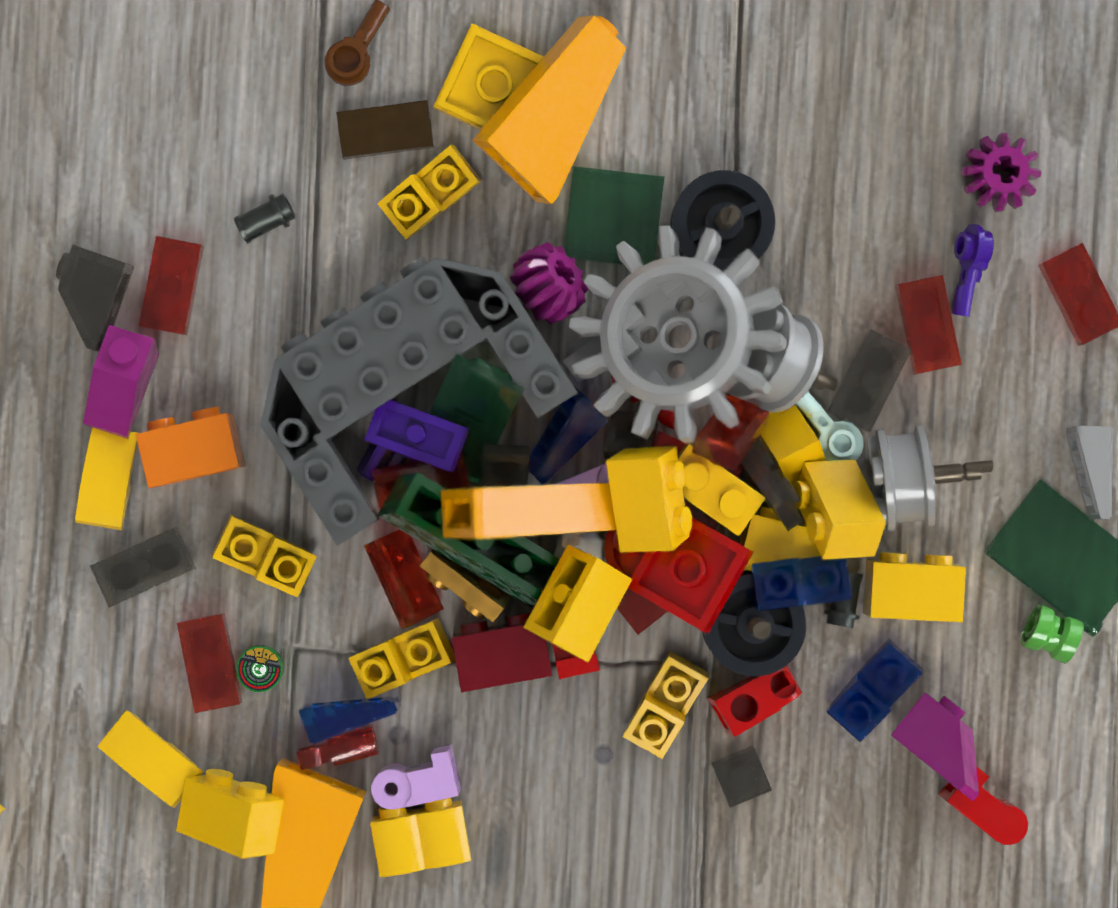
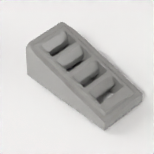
M1073 426L1066 428L1089 520L1110 519L1112 517L1113 429L1110 426Z

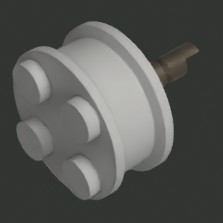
M782 304L772 310L763 311L752 316L754 331L772 330L782 334L787 340L786 350L776 352L759 349L752 350L746 367L760 372L770 383L772 388L768 395L753 392L740 381H737L727 393L740 399H751L758 408L767 412H781L795 405L808 392L810 387L818 390L826 387L835 391L837 379L819 370L823 357V337L819 327L813 320L799 314L791 315L789 310Z
M924 425L915 426L914 433L886 436L884 429L876 430L875 436L867 437L869 463L872 464L873 478H870L871 492L884 516L887 531H894L896 523L924 521L926 527H934L935 484L962 482L964 479L966 481L981 480V473L992 472L993 470L992 460L966 462L963 465L956 463L933 466Z

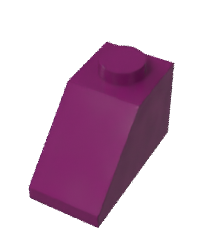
M109 325L93 366L83 419L85 426L129 438L159 357L153 338Z
M924 692L892 732L891 736L969 799L974 801L979 795L973 730L961 720L966 712L945 696L937 702Z

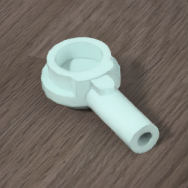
M808 391L796 405L819 431L817 438L820 441L826 460H857L862 454L864 447L863 436L860 430L852 423L846 421L834 422Z

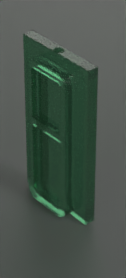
M458 354L453 359L429 414L470 429L454 472L477 484L524 388L513 383L511 375L480 358L468 360Z

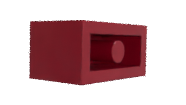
M531 612L505 616L506 624L488 627L487 620L460 625L461 632L454 633L451 639L461 693L553 676L547 640L523 628Z

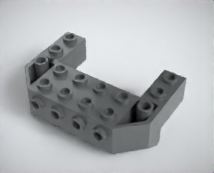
M421 257L400 271L403 279L388 288L384 282L374 286L360 296L363 304L349 313L344 307L338 309L320 322L324 329L310 338L305 333H301L280 347L284 354L274 361L260 426L337 546L381 518L377 516L378 512L333 441L343 436L340 431L477 344L483 347L490 343L537 419L578 393L501 272L440 258H434L427 263L425 258Z

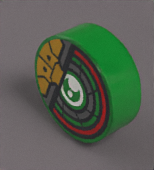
M253 646L240 656L236 667L237 677L240 683L248 690L253 692L268 691L275 687L283 676V659L270 646Z

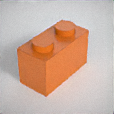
M219 406L194 411L192 412L193 421L176 424L174 417L147 422L148 431L137 433L136 438L148 488L161 487L245 467L234 415L232 413L221 414Z

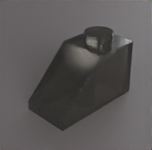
M72 245L70 253L65 252L58 263L56 278L60 282L57 289L86 348L99 352L109 325H115L134 266Z

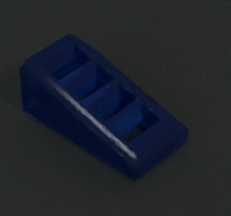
M576 387L575 389L578 393L559 406L524 464L528 471L542 485L552 478L608 423V419Z
M391 696L320 702L302 706L299 709V714L310 743L316 744L396 714L401 705L398 697Z

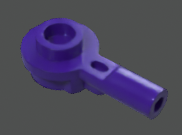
M977 224L968 225L964 232L958 234L955 241L954 254L961 264L959 282L956 285L951 312L954 315L970 316L975 284L980 282L982 271L988 269V263L993 254L994 239L992 233L983 230V227Z

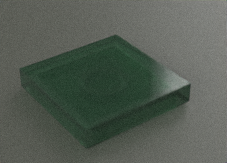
M573 166L564 242L566 255L569 258L575 257V260L625 266L620 261L616 248L618 244L625 241L640 254L644 265L655 261L664 177Z

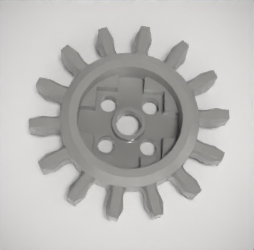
M669 225L660 226L658 235L660 259L645 265L641 260L640 254L625 241L621 242L616 246L620 261L627 267L630 274L619 286L613 287L604 278L588 274L584 281L596 297L608 301L603 317L601 319L586 316L570 318V329L584 337H600L602 352L585 357L572 365L574 373L582 379H588L610 371L616 381L594 404V407L606 417L616 412L630 396L633 395L640 400V407L632 425V433L640 438L648 440L654 430L658 413L662 409L674 411V429L678 439L684 443L694 442L696 425L693 411L709 403L713 408L715 416L728 427L733 428L739 424L736 410L727 401L725 393L737 381L744 383L753 392L768 395L772 388L760 372L746 367L752 350L759 349L769 352L786 350L787 340L782 334L772 330L754 331L752 317L760 312L772 310L783 303L781 294L775 287L761 289L754 294L744 297L738 287L754 272L760 261L747 249L738 255L723 272L713 266L720 250L722 238L714 229L706 227L699 240L694 258L679 257V239L676 232ZM687 299L693 300V309L686 314L680 313L681 303ZM678 325L689 326L692 331L690 342L680 349L670 347L668 337L671 330ZM650 329H656V340L646 344L644 342L645 333ZM713 334H720L722 337L721 344L714 349L708 348L707 341L709 337ZM677 364H684L685 372L683 376L673 379L671 377L672 368Z

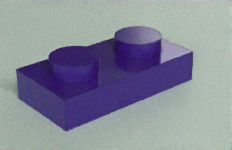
M389 400L375 409L364 440L454 473L470 429Z

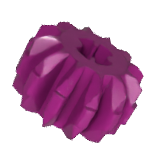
M1008 133L999 134L995 143L989 136H985L979 140L980 150L971 148L967 151L966 157L974 165L961 168V175L973 177L974 182L964 187L966 194L973 193L976 190L981 192L977 198V206H985L992 198L994 212L1004 211L1007 203L1013 209H1016L1023 205L1022 195L1031 197L1036 193V188L1028 180L1038 179L1041 177L1042 172L1037 168H1029V163L1038 158V153L1033 151L1024 156L1021 151L1025 147V139H1017L1010 147ZM1001 164L1002 171L1009 172V177L1001 181L1000 175L993 174L992 168Z
M549 242L537 245L520 255L513 264L514 272L509 278L517 287L514 293L523 301L524 309H530L533 312L534 318L537 321L545 319L550 324L562 321L577 312L580 306L586 302L585 293L589 289L581 278L584 271L577 268L575 257L569 258L561 245L554 247Z

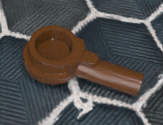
M379 0L373 2L353 37H344L343 40L333 44L328 49L324 59L325 69L329 78L335 83L342 86H354L362 82L368 75L370 56L368 55L367 47L391 10Z

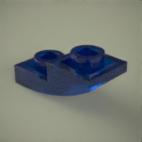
M821 556L799 559L798 557L752 564L759 611L852 600L846 558L822 559Z
M888 639L847 683L826 709V712L854 738L861 742L892 711V704L923 674V668L893 641Z

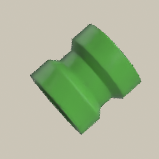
M1038 604L1032 610L1025 623L1021 636V645L1033 651L1045 650L1049 652L1052 659L1064 664L1068 663L1080 644L1084 623L1070 616L1066 618L1058 617L1053 609Z

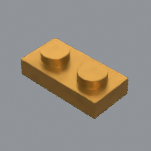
M434 549L431 550L420 565L426 571V577L432 584L442 590L447 591L450 589L463 599V606L478 618L483 619L486 617L494 622L511 598L506 592Z

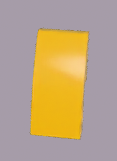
M450 145L417 174H412L377 204L406 240L482 182V179L456 146Z
M92 428L79 489L75 516L76 523L122 530L131 492L130 480L138 449L137 432H131L127 439Z
M230 514L211 554L213 559L254 576L256 580L297 598L317 558V555L232 514Z
M436 618L354 654L348 659L366 699H370L404 685L416 677L455 661V656L439 618Z
M669 651L628 723L623 737L663 759L684 725L687 713L709 679V672Z
M128 710L124 712L97 746L133 778L173 808L182 800L185 777L201 776L204 772L176 746L165 741L138 716Z

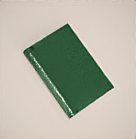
M1039 480L987 546L984 553L1065 617L1070 616L1084 623L1083 631L1094 637L1103 626L1102 621L1118 602V540L1096 522L1089 520L1087 515L1046 483Z

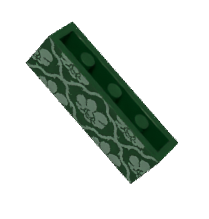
M418 472L398 476L377 515L378 517L527 606L535 607L560 560L558 557L523 536L443 538L441 490L446 489Z

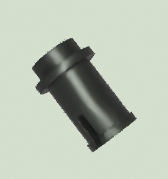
M283 193L277 197L271 194L268 196L269 201L240 216L234 217L237 229L247 244L281 225L285 228L289 227V221L296 218L292 206Z
M834 569L835 575L829 610L824 609L823 614H828L827 624L853 628L855 619L859 620L860 615H856L863 574Z

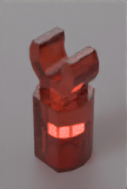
M373 724L330 735L327 737V742L299 748L296 754L300 769L306 770L329 762H333L334 766L379 755L380 751Z

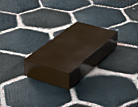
M427 100L336 112L341 152L344 160L434 148Z

